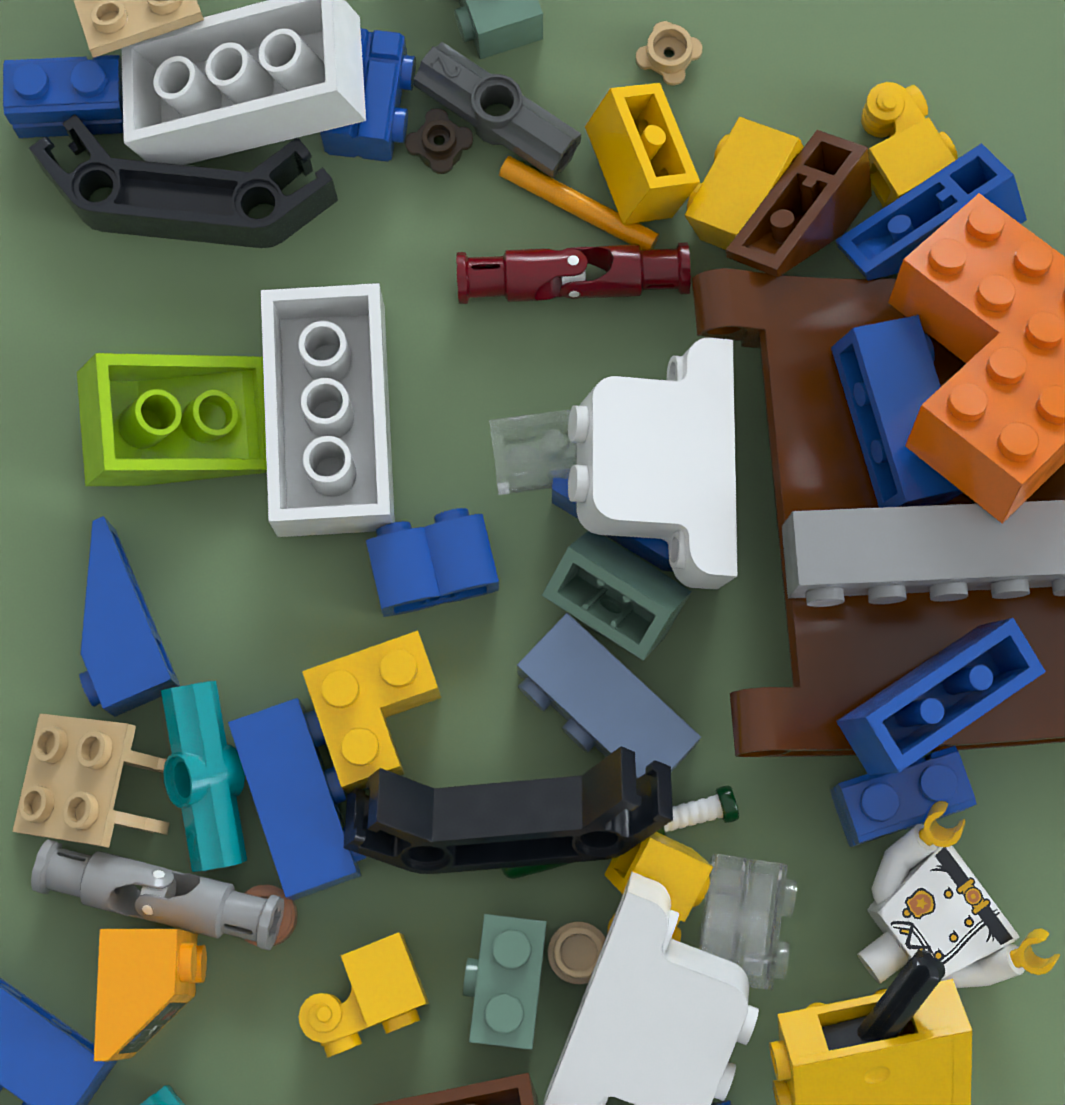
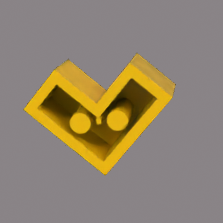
M418 630L302 671L343 790L349 794L356 787L359 789L367 788L368 778L379 768L398 775H404L405 773L385 718L441 698Z

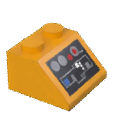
M100 929L94 1061L132 1058L195 997L196 983H204L207 970L206 946L197 945V933L180 929Z

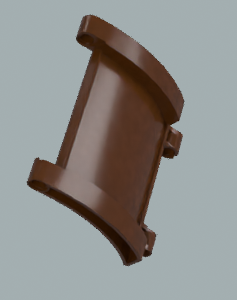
M728 268L704 271L692 278L697 336L741 341V347L760 348L793 687H759L737 690L730 693L736 757L857 756L836 721L977 626L1014 618L1046 672L930 752H937L952 746H956L959 751L1065 742V596L1053 595L1052 587L1030 588L1029 595L1009 599L992 598L991 590L968 591L967 598L941 602L930 600V592L906 593V600L891 604H871L868 601V595L844 596V603L827 607L807 606L806 598L788 599L782 525L793 511L879 508L831 347L854 327L906 318L888 303L896 279H873L868 281L867 279L814 278L788 275L775 277L768 273ZM927 334L933 343L935 352L934 366L940 386H943L966 363ZM1065 463L1025 502L1065 500ZM962 493L947 503L939 505L977 503Z

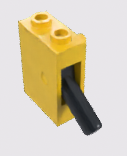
M920 950L907 962L888 989H880L873 995L829 1004L815 1002L805 1009L777 1014L779 1041L769 1043L772 1065L777 1079L772 1081L776 1105H971L972 1028L953 979L941 981L945 976L943 962L934 959L929 951Z

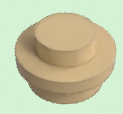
M571 922L560 927L552 936L548 946V960L554 973L568 983H589L606 939L603 933L595 926L586 922Z

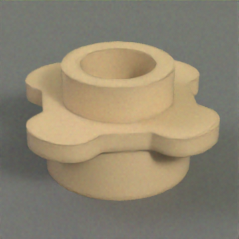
M667 21L659 22L653 27L647 45L637 50L636 63L641 69H652L662 75L663 81L667 85H679L685 80V70L691 61L698 60L701 57L702 44L697 38L691 37L683 27ZM672 50L674 56L666 57L664 51Z

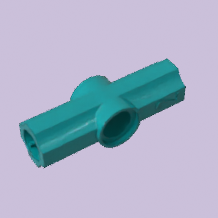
M207 681L161 690L172 752L164 765V784L171 802L182 810L192 872L241 864L247 861L236 797L241 794L244 788L245 773L237 750L232 745L227 744L216 681Z

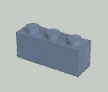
M568 613L517 664V673L523 679L518 685L520 691L540 710L545 711L551 705L567 720L562 730L585 752L588 753L594 746L605 757L620 746L634 751L636 779L645 774L646 766L654 760L671 766L672 772L701 739L697 732Z

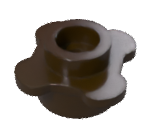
M435 108L426 113V122L417 132H411L407 135L405 145L409 154L413 156L419 155L421 161L431 168L433 172L446 174L460 160L463 150L471 148L473 145V134L468 127H458L450 121L445 110ZM437 137H442L445 142L442 145H436L434 140Z

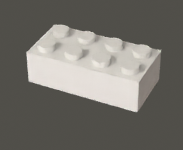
M267 0L203 17V21L121 48L124 144L146 162L187 165L366 121L360 17L346 0Z
M380 284L261 290L268 519L277 537L375 532L381 526L395 523L385 306Z

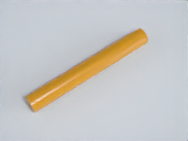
M511 156L506 158L500 169V177L630 245L638 244L641 250H652L659 238V233L639 223L623 225L617 211Z

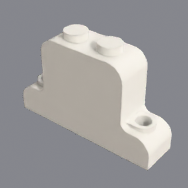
M702 338L696 341L682 356H672L670 358L667 368V380L610 376L601 380L579 406H572L568 420V437L570 442L577 443V465H572L570 469L568 496L571 502H577L578 519L583 527L591 533L663 539L668 543L670 566L676 578L682 584L690 588L718 590L737 577L733 340Z
M631 872L547 1088L543 1105H606L608 1097H616L634 1105H711L714 1098L721 1101L725 1100L736 1070V1064L729 1062L736 1042L747 1045L757 1021L759 1009L748 1005L749 981L745 971L739 965L672 939L679 913L671 910L670 895L661 883Z

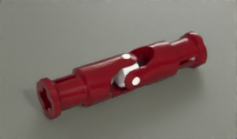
M688 242L678 243L675 249L641 250L640 246L635 244L572 247L563 250H505L503 256L468 258L466 252L456 253L459 304H468L470 298L505 296L508 302L550 300L556 297L571 299L641 296L643 290L678 289L680 294H690L691 267ZM587 264L594 265L607 272L605 275L592 281H587L585 277Z

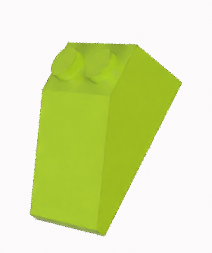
M95 353L77 371L85 486H147L267 473L263 357Z

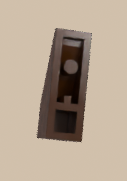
M816 130L727 247V258L779 277L842 236L872 196L868 147Z

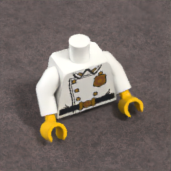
M945 801L934 803L928 812L924 825L917 824L884 852L871 888L875 901L867 909L884 934L857 954L864 967L881 984L906 965L917 951L926 950L932 954L934 959L943 962L945 966V976L941 981L953 979L956 988L989 986L1021 975L1025 970L1036 975L1046 974L1052 970L1060 958V954L1044 959L1036 956L1031 948V944H1038L1046 940L1049 932L1042 928L1034 929L1027 935L1020 947L1011 944L1020 936L952 846L961 838L965 827V819L959 821L957 826L953 828L940 826L936 819L944 814L948 803Z

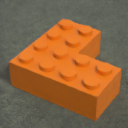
M978 193L903 259L888 303L905 317L919 315L923 330L966 363L921 405L905 447L1003 524L1065 463V256Z

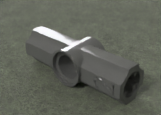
M443 42L436 47L433 46L422 59L418 72L414 77V86L472 124L476 134L483 141L492 145L505 146L551 178H554L558 173H562L571 161L581 142V133L523 96L519 85L512 78L502 74H490ZM493 104H503L511 109L502 116H491L484 111Z

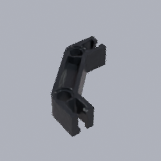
M76 114L62 123L72 140V143L68 146L75 155L86 151L90 159L80 164L73 172L66 173L59 166L51 152V149L55 146L48 137H43L29 147L42 171L82 221L91 229L101 232L253 248H271L285 241L338 201L333 179L323 167L315 172V180L291 195L286 196L281 192L301 173L306 177L313 172L310 160L312 155L299 138L289 142L250 172L111 158ZM105 187L112 188L111 194L105 200L100 202L89 201L94 191ZM259 204L274 206L269 216L262 219L248 217L251 209Z
M620 746L583 775L443 788H432L379 768L368 778L367 789L370 790L369 795L365 794V790L357 787L347 795L344 848L419 874H440L616 858L625 854L673 821L671 766L654 760L646 766L645 774L636 779L635 752Z

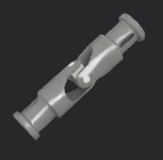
M49 839L42 844L38 851L31 876L32 890L38 893L48 894L52 890L80 897L82 904L166 924L173 928L217 939L223 934L255 941L257 947L265 950H271L284 913V898L271 895L266 899L235 891V887L231 883L191 873H181L102 851L88 855L64 849L61 843ZM134 884L143 886L141 891Z

